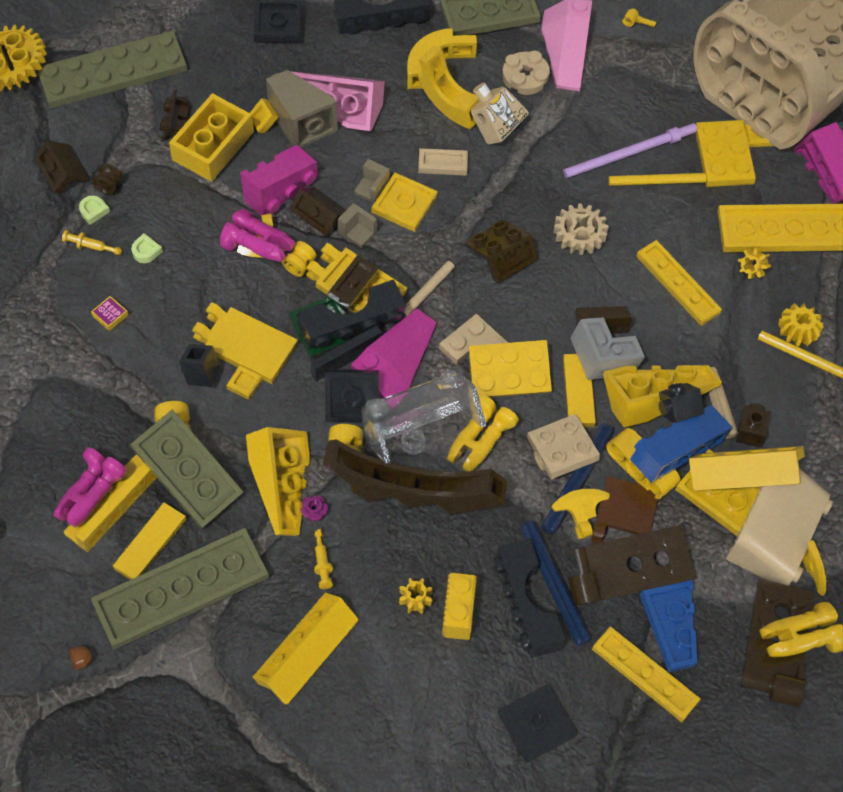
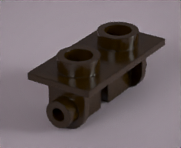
M174 90L171 98L167 97L164 102L163 111L166 112V116H163L159 130L163 131L161 141H164L166 136L173 138L186 124V121L183 120L187 118L189 102L185 97H176L177 90Z

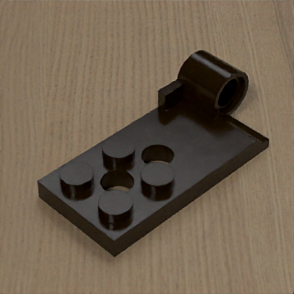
M678 525L574 549L573 552L579 575L568 578L574 605L579 606L634 594L643 590L695 580L696 578L683 527ZM656 551H664L668 555V563L665 566H659L655 563L654 554ZM637 557L641 561L642 567L640 571L632 572L627 568L628 558Z
M762 579L757 581L741 687L770 693L769 701L797 708L801 706L805 691L804 676L806 666H804L806 652L784 657H769L767 648L775 643L771 638L762 639L759 630L773 621L782 619L775 614L774 608L776 607L785 608L788 611L789 617L811 611L814 591ZM809 629L799 631L797 634L808 633Z

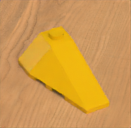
M678 365L675 370H663L661 366H652L651 370H637L636 366H623L606 370L603 373L612 412L623 427L645 423L662 415L658 406L660 402L659 392L668 389L669 385L688 383L700 388L702 395L720 386L722 383L709 365Z
M266 427L247 434L248 461L275 535L298 536L302 519L301 508H303L300 501L302 489L306 488L307 482L304 479V470L306 466H309L310 459L307 431Z

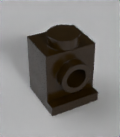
M752 403L749 406L744 405L740 415L735 442L762 448L768 433L767 429L771 411L765 410V407L758 403Z

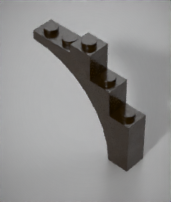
M337 439L328 441L323 462L325 468L352 484L351 491L367 502L393 497L408 508L436 504L451 515L504 505L507 480L492 469L447 472L411 468L371 457L347 446Z

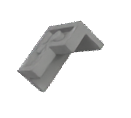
M604 317L581 319L571 336L572 344L588 380L604 378V371L623 366H636L638 369L645 357L636 336L612 338Z

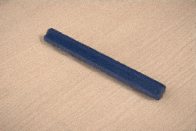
M602 423L592 438V442L600 455L614 430L612 426L606 423ZM596 462L574 470L557 500L569 492L580 490ZM551 508L542 524V530L550 535L555 534L568 511L555 512Z
M531 520L521 525V532L525 539L530 538L539 563L538 567L577 646L586 644L590 640V635L535 522Z

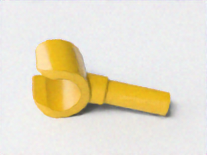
M629 9L622 20V23L627 27H632L635 22L651 27L656 25L655 21L639 16V12L636 9Z

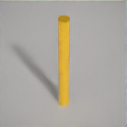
M706 173L608 177L609 186L706 183Z
M761 331L757 340L843 379V367L765 331Z

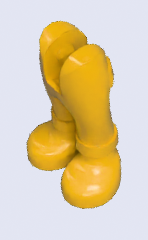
M478 394L473 400L476 415L471 418L469 424L459 433L447 456V460L455 464L466 449L471 451L462 468L465 471L474 470L486 458L495 442L499 440L502 435L501 432L514 428L519 421L517 415L506 407H501L496 413L494 401L484 394ZM496 413L492 424L488 426L482 437L478 441H475L479 433L486 426V423Z
M829 602L817 603L813 611L773 621L759 630L762 639L777 636L780 642L767 648L769 657L791 656L824 645L832 653L843 651V625H832L837 621L838 614ZM832 625L828 628L815 630L810 633L797 634V632L805 629H812L817 626L826 627Z

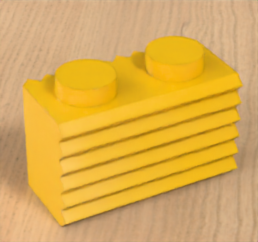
M450 573L448 575L442 635L445 638L470 639L477 577L475 575Z

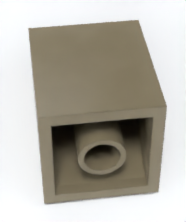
M289 70L276 73L266 79L268 100L279 116L276 121L292 146L298 145L301 148L338 131L337 104L332 96Z

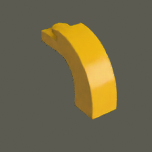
M450 28L432 32L420 39L414 45L408 57L407 89H423L418 75L422 72L419 59L434 46L442 48L445 59L476 58V35L453 36V30Z
M434 46L419 59L422 72L418 75L421 86L429 99L445 116L453 122L471 129L476 124L471 114V109L479 102V99L475 94L464 90L454 81L448 71L442 48Z

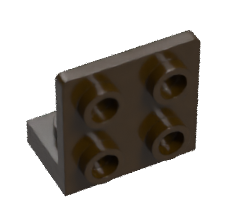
M506 220L495 222L492 227L473 235L470 240L465 242L466 248L487 260L492 278L497 283L538 260L532 235Z

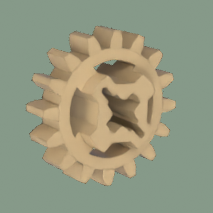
M579 203L577 209L569 205L568 212L563 209L561 210L560 216H556L553 233L556 234V242L562 241V249L570 247V253L579 250L580 255H583L584 250L592 254L594 247L597 249L601 248L602 242L606 241L608 225L605 224L606 217H599V209L593 212L591 211V205L584 209L582 204Z

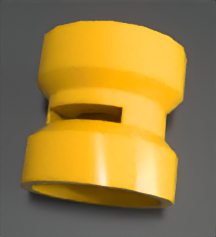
M297 241L296 245L292 248V253L286 255L282 264L288 272L301 277L306 272L307 265L316 259L317 254L305 242Z

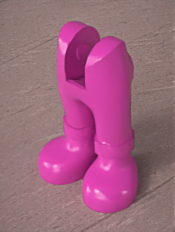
M244 209L238 210L233 214V224L227 222L220 236V245L227 251H232L240 245L247 247L263 258L282 262L286 257L280 248L291 251L296 245L295 241L285 232L261 222V220L254 218L251 212Z
M87 447L83 453V458L88 464L87 471H84L81 477L67 490L54 511V517L61 521L67 520L68 524L75 528L89 518L98 503L112 489L111 485L121 480L127 473V469L120 462L112 457L105 459L99 452L90 447Z

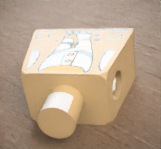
M485 82L473 89L479 102L471 109V114L488 145L502 142L529 114L505 87L490 90Z

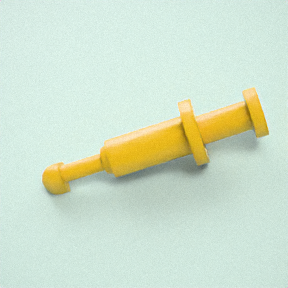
M65 230L62 236V242L71 241L77 243L78 249L84 246L97 251H111L116 255L122 253L120 247L106 246L102 241L86 237L84 232L77 236L70 234L69 230Z
M320 528L315 531V537L317 538V546L315 547L317 565L314 567V571L321 577L319 588L330 589L333 583L332 579L329 578V574L333 571V566L328 563L326 546L322 544L321 537H323V533Z

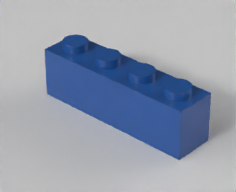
M710 405L703 409L704 414L678 423L674 422L667 429L665 427L660 428L652 437L640 439L634 446L636 450L630 460L652 483L688 463L689 458L697 454L706 453L708 449L711 450L722 444L733 427Z

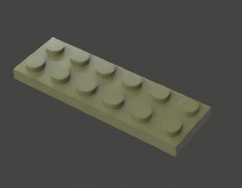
M169 31L42 65L43 69L37 70L49 108L51 109L187 71V65L174 31Z
M243 528L90 599L111 646L115 650L269 578V575L246 528Z

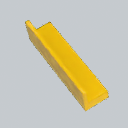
M804 446L697 454L689 458L693 489L697 491L799 484L801 477L798 461L805 457Z
M135 455L126 464V475L111 485L112 489L98 503L89 518L76 528L69 525L64 530L65 536L86 552L93 548L157 478L138 455Z
M325 592L254 674L253 679L259 685L272 690L282 703L288 704L358 622V618L341 597Z

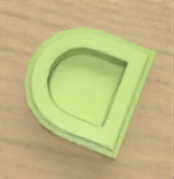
M87 196L79 204L80 213L89 225L110 212L109 207L98 196Z
M144 233L132 244L131 248L134 259L140 263L151 262L163 252L162 247Z

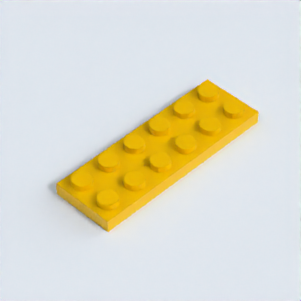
M843 204L719 205L717 212L723 252H744L747 249H751L753 252L758 247L761 248V252L843 251Z

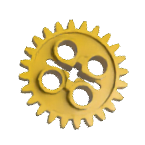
M14 25L9 30L7 26H4L3 31L0 32V91L5 86L10 91L14 84L20 88L22 81L30 82L29 76H37L35 70L43 69L40 63L46 62L44 58L47 55L44 49L46 47L39 34L34 33L32 28L27 30L25 26H22L18 30L17 26ZM2 45H5L9 58L14 66L13 71H11Z

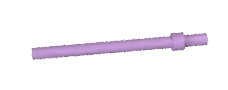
M695 123L681 128L674 127L668 129L666 133L563 169L564 176L569 178L668 142L670 144L678 142L682 137L696 133L697 127Z

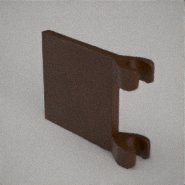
M607 476L604 491L609 493L610 497L608 500L601 501L591 542L602 543L606 527L636 535L650 532L658 500L655 498L656 495L650 489L647 491L640 484Z

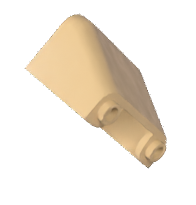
M800 468L801 482L799 484L760 486V490L746 520L737 535L735 544L731 546L725 558L768 581L788 586L792 581L797 583L803 571L800 563L808 548L807 542L811 541L822 514L826 516L833 503L829 499L831 494Z

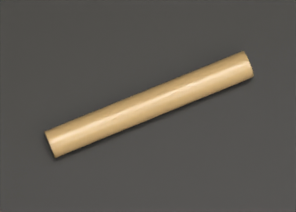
M447 261L407 302L403 315L404 318L412 313L455 268L452 262Z

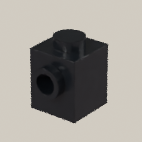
M189 344L179 361L181 372L184 374L187 385L211 387L221 369L214 348L211 345Z
M675 383L669 385L668 389L659 392V410L662 416L668 420L678 423L704 414L701 392L698 387L688 383Z

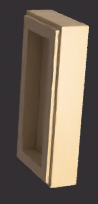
M419 148L418 173L467 175L468 151Z

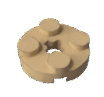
M518 52L506 57L502 78L509 89L512 87L518 90L517 93L535 94L540 92L546 82H548L550 68L540 52ZM529 71L530 75L526 76L525 73L520 72Z

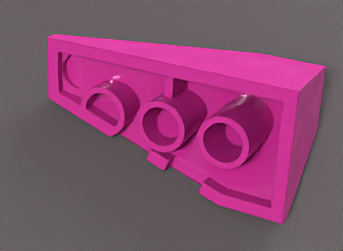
M415 309L368 346L351 364V370H379V400L392 409L409 391L412 379L419 368L421 358L427 349L437 322L419 309Z

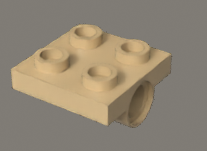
M576 414L527 433V439L534 449L535 460L541 471H546L550 479L600 459L598 450Z

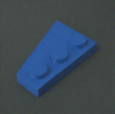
M693 580L643 590L640 593L642 604L668 673L694 667L697 664L696 630H694L693 614L695 613L694 603H692Z

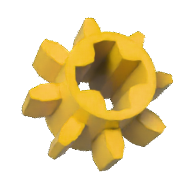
M760 247L755 248L753 252L751 249L744 250L746 256L738 259L741 262L740 272L747 273L748 279H752L756 275L759 278L765 276L763 270L771 268L767 259L770 255L761 253Z
M409 578V584L406 587L400 586L399 593L404 596L399 598V604H406L409 614L412 610L423 614V607L425 605H432V599L428 597L432 594V587L426 588L423 578L420 581H413ZM416 593L420 594V596L418 595L415 599L411 598V596L414 597Z

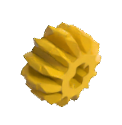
M805 303L800 308L793 304L790 309L786 308L779 319L780 336H787L786 342L793 341L797 347L800 346L801 342L808 347L812 341L818 340L823 329V323L820 322L822 319L821 314H814L815 307L807 309Z

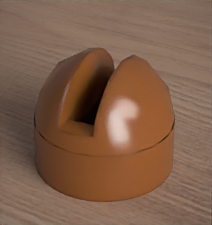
M76 646L68 649L71 662L76 671L90 664L92 654L88 647Z

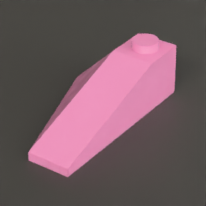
M564 0L544 10L541 32L551 61V70L556 88L580 91L592 6L591 0Z
M292 72L336 100L337 121L341 125L351 129L372 131L383 106L385 81Z

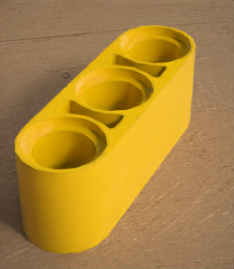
M626 428L606 444V449L609 455L637 483L642 485L647 491L650 489L656 495V499H661L678 485L680 476L674 470L651 483L630 460L636 450L634 446L642 437L633 429Z

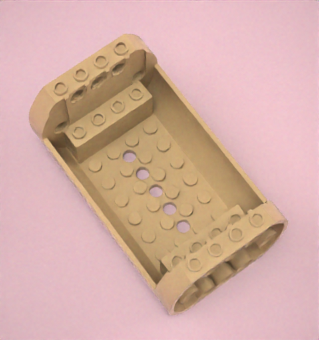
M732 0L725 3L702 23L695 40V72L705 98L736 120H743L744 125H749L752 131L767 139L769 143L778 149H785L798 143L843 103V0H744L742 2ZM833 41V42H835V43H837V44H832V45H830V44L827 43V42Z

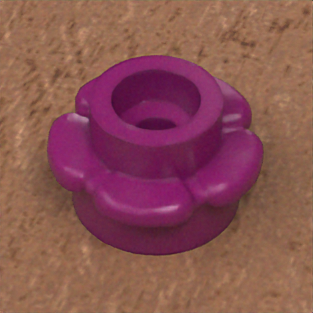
M321 496L307 497L302 502L303 508H301V513L310 521L321 520L328 511V505L324 503V499Z

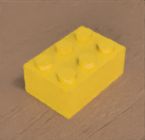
M212 93L169 142L172 160L212 182L254 133L252 114Z

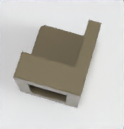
M368 159L363 165L364 177L356 187L355 195L375 203L390 180V169Z
M353 203L338 218V233L362 248L377 233V219Z

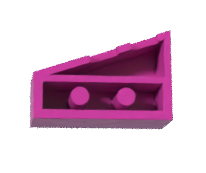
M835 122L811 132L793 149L796 154L802 153L808 162L805 164L809 171L814 170L820 180L817 183L833 204H839L843 202V131Z
M298 145L275 155V160L268 164L264 161L258 163V169L240 172L244 202L260 216L277 212L283 203L297 195L300 188L312 184L317 178V161Z

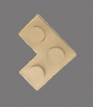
M475 314L439 343V349L458 365L469 356V346L508 342L479 315Z

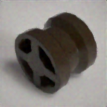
M102 164L98 170L99 175L94 176L92 180V185L101 193L112 195L116 190V184L120 183L123 175L116 167Z

